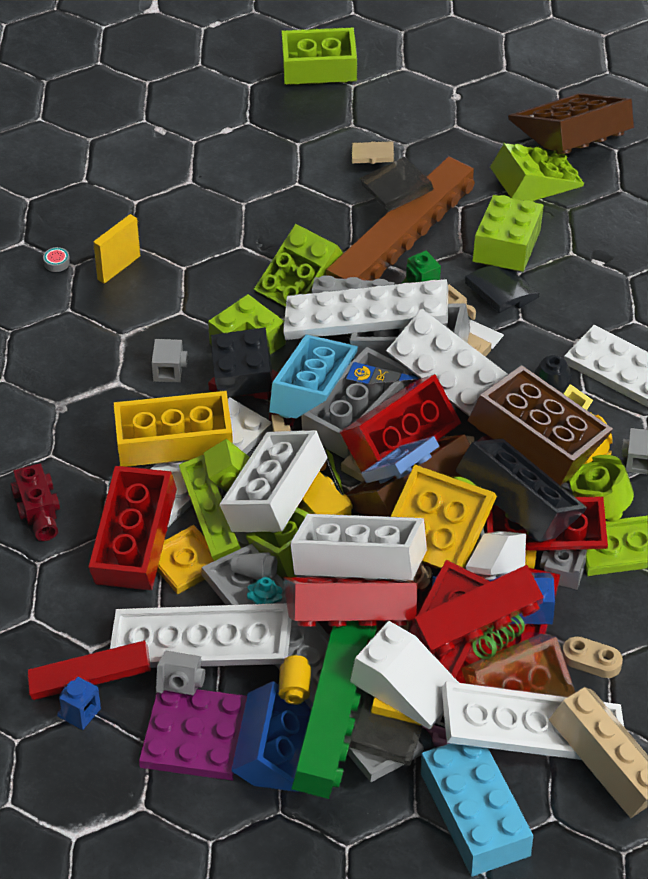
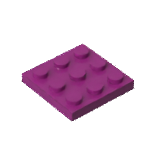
M199 689L196 690L194 695L166 690L163 693L157 692L139 760L140 768L233 781L234 772L231 769L247 696Z

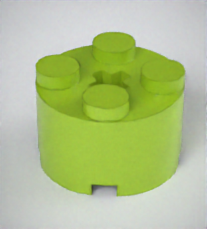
M597 455L592 457V462L583 464L574 476L569 479L570 487L574 497L604 496L605 518L608 521H616L622 517L623 511L632 503L634 498L633 488L627 470L618 457Z

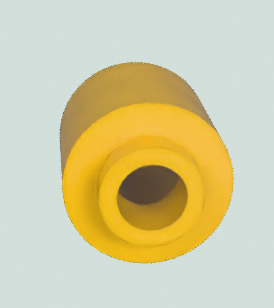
M291 655L286 657L280 666L279 696L289 704H300L310 697L311 667L305 657Z

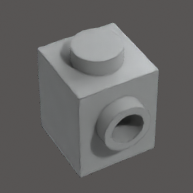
M155 339L152 357L153 381L181 382L182 367H187L188 352L183 351L182 340Z
M630 428L629 439H623L622 456H627V472L648 474V430Z

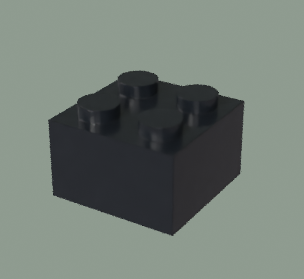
M266 327L211 335L214 377L218 392L227 391V397H234L272 390L273 375Z

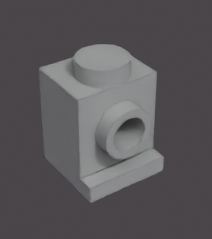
M581 549V551H544L540 568L546 572L560 574V586L578 590L585 569L587 549Z
M165 651L157 665L156 692L163 693L166 690L194 695L197 688L203 686L205 679V669H201V656Z

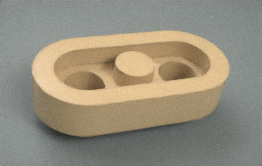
M583 637L569 638L563 645L562 658L572 668L603 678L615 677L621 671L623 658L621 653L613 647Z

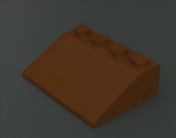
M586 93L573 94L508 115L509 121L545 149L556 150L557 154L570 153L572 148L588 147L590 142L606 141L608 136L624 135V131L634 128L631 98Z
M522 365L480 394L468 419V422L492 439H504L560 486L574 476L613 430L609 425Z
M465 434L438 439L439 447L430 453L432 457L426 462L417 465L452 478L462 477L455 470L470 443ZM410 473L399 479L394 476L392 479L381 484L378 480L370 483L364 481L345 493V495L350 499L353 510L364 516L391 517Z

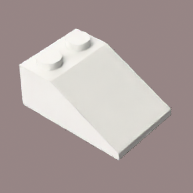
M390 621L384 625L357 655L350 680L357 687L429 730L444 713L443 685L446 681L459 683L416 636Z

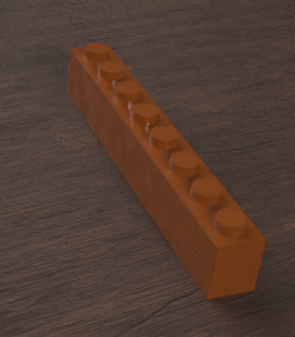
M451 157L446 158L326 269V276H332L336 279L357 277L368 281L379 279L390 265L395 264L406 250L412 248L414 242L421 236L426 235L432 225L439 222L450 208H454L465 194H469L472 191L475 183L473 180L474 168Z

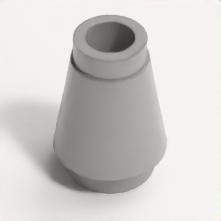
M269 552L235 554L231 563L232 572L257 580L263 577L274 580L278 567L277 557L271 556Z

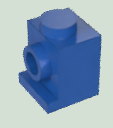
M80 677L69 682L61 692L59 698L61 710L57 715L66 722L84 730L101 709L98 687Z

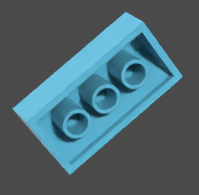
M306 334L272 382L269 412L284 418H298L326 401L357 353L358 346Z

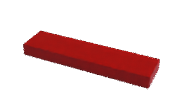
M144 640L28 669L29 695L32 700L60 694L67 684L77 677L96 685L151 671L148 645Z

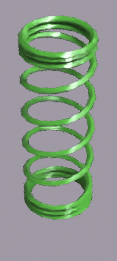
M519 615L514 616L521 623L520 629L519 624L511 618L518 626V633H514L510 625L507 626L512 632L506 626L500 629L506 634L507 640L500 636L498 630H496L497 634L492 632L495 629L494 626L487 629V631L483 632L484 636L478 640L479 648L487 656H483L478 652L476 647L477 640L473 641L472 644L474 653L484 660L493 657L497 651H500L502 647H505L514 638L523 633L525 629L523 619ZM492 634H495L500 639L501 645L494 640ZM481 639H484L487 647L492 650L491 654L483 651L480 644Z

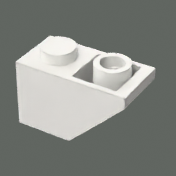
M505 531L484 533L466 565V570L476 573L487 580L496 579V576L501 577L525 566L526 534Z

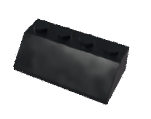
M504 439L471 442L455 470L463 478L473 482L477 487L494 492L497 497L493 505L502 509L505 512L506 518L521 525L527 530L526 534L536 541L555 539L587 509L585 505Z

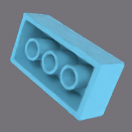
M450 743L422 753L421 775L471 877L531 856L533 834L488 748Z

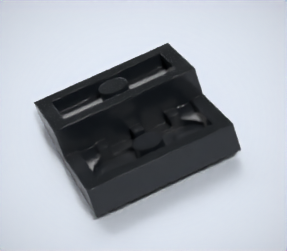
M491 265L465 276V284L499 313L513 305L520 309L539 298V293L508 268Z

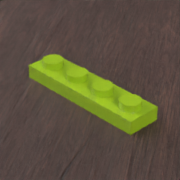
M204 454L179 464L213 560L216 561L241 549L235 532L231 531L219 505L223 499L218 485L208 477Z

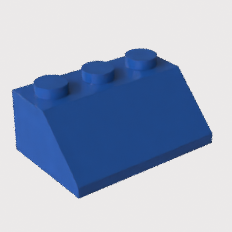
M274 681L249 692L231 771L253 786L296 791L292 790V785L311 714L310 707L304 702L300 704L285 702L279 696V685Z

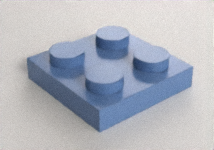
M433 436L399 446L361 474L366 483L378 480L381 484L392 479L394 476L397 479L411 473V466L415 463L419 465L432 457L430 453L438 448L439 444Z

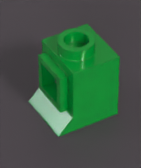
M427 250L407 259L406 277L401 284L440 280L441 265Z

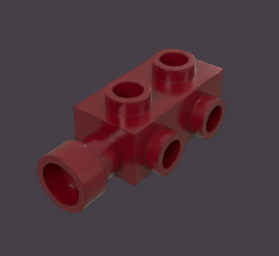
M41 463L13 470L15 482L10 483L14 499L20 498L21 502L17 503L20 519H27L28 526L33 525V530L38 540L49 541L55 538L58 534V528L54 520L57 519L55 511L60 510L57 494L50 493V490H54L50 473L44 474Z

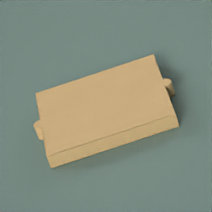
M372 141L352 143V163L374 164L378 162H394L393 142Z

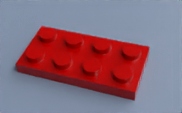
M446 560L418 615L490 581ZM413 623L409 633L416 636L425 646L415 623ZM465 639L455 644L456 649L443 656H439L438 653L433 655L456 679L473 642L467 643Z

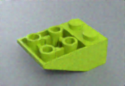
M504 143L490 166L506 192L513 199L535 201L583 187L584 182L578 175V171L568 162L567 156L565 154H557L556 150L549 151L540 147L530 148L520 144Z
M295 224L254 290L286 307L287 296L312 294L314 278L326 276V269L344 253L338 245Z

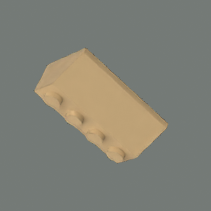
M584 687L564 699L549 721L630 818L634 817L648 807L647 753L593 690Z

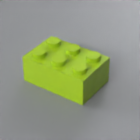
M354 28L282 31L284 84L357 81V54Z
M493 195L475 234L473 262L524 272L541 230L544 205L531 200L513 199L506 195Z

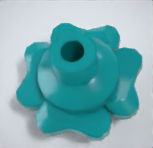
M263 577L257 580L255 584L248 586L247 599L252 600L255 604H274L282 601L281 594L283 589L268 577Z

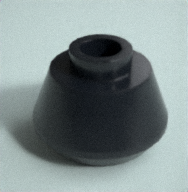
M556 355L545 357L534 373L557 390L566 387L572 379V373L566 360Z

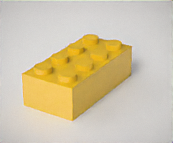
M227 391L114 402L120 466L128 467L191 460L203 455L204 452L225 439L233 443Z

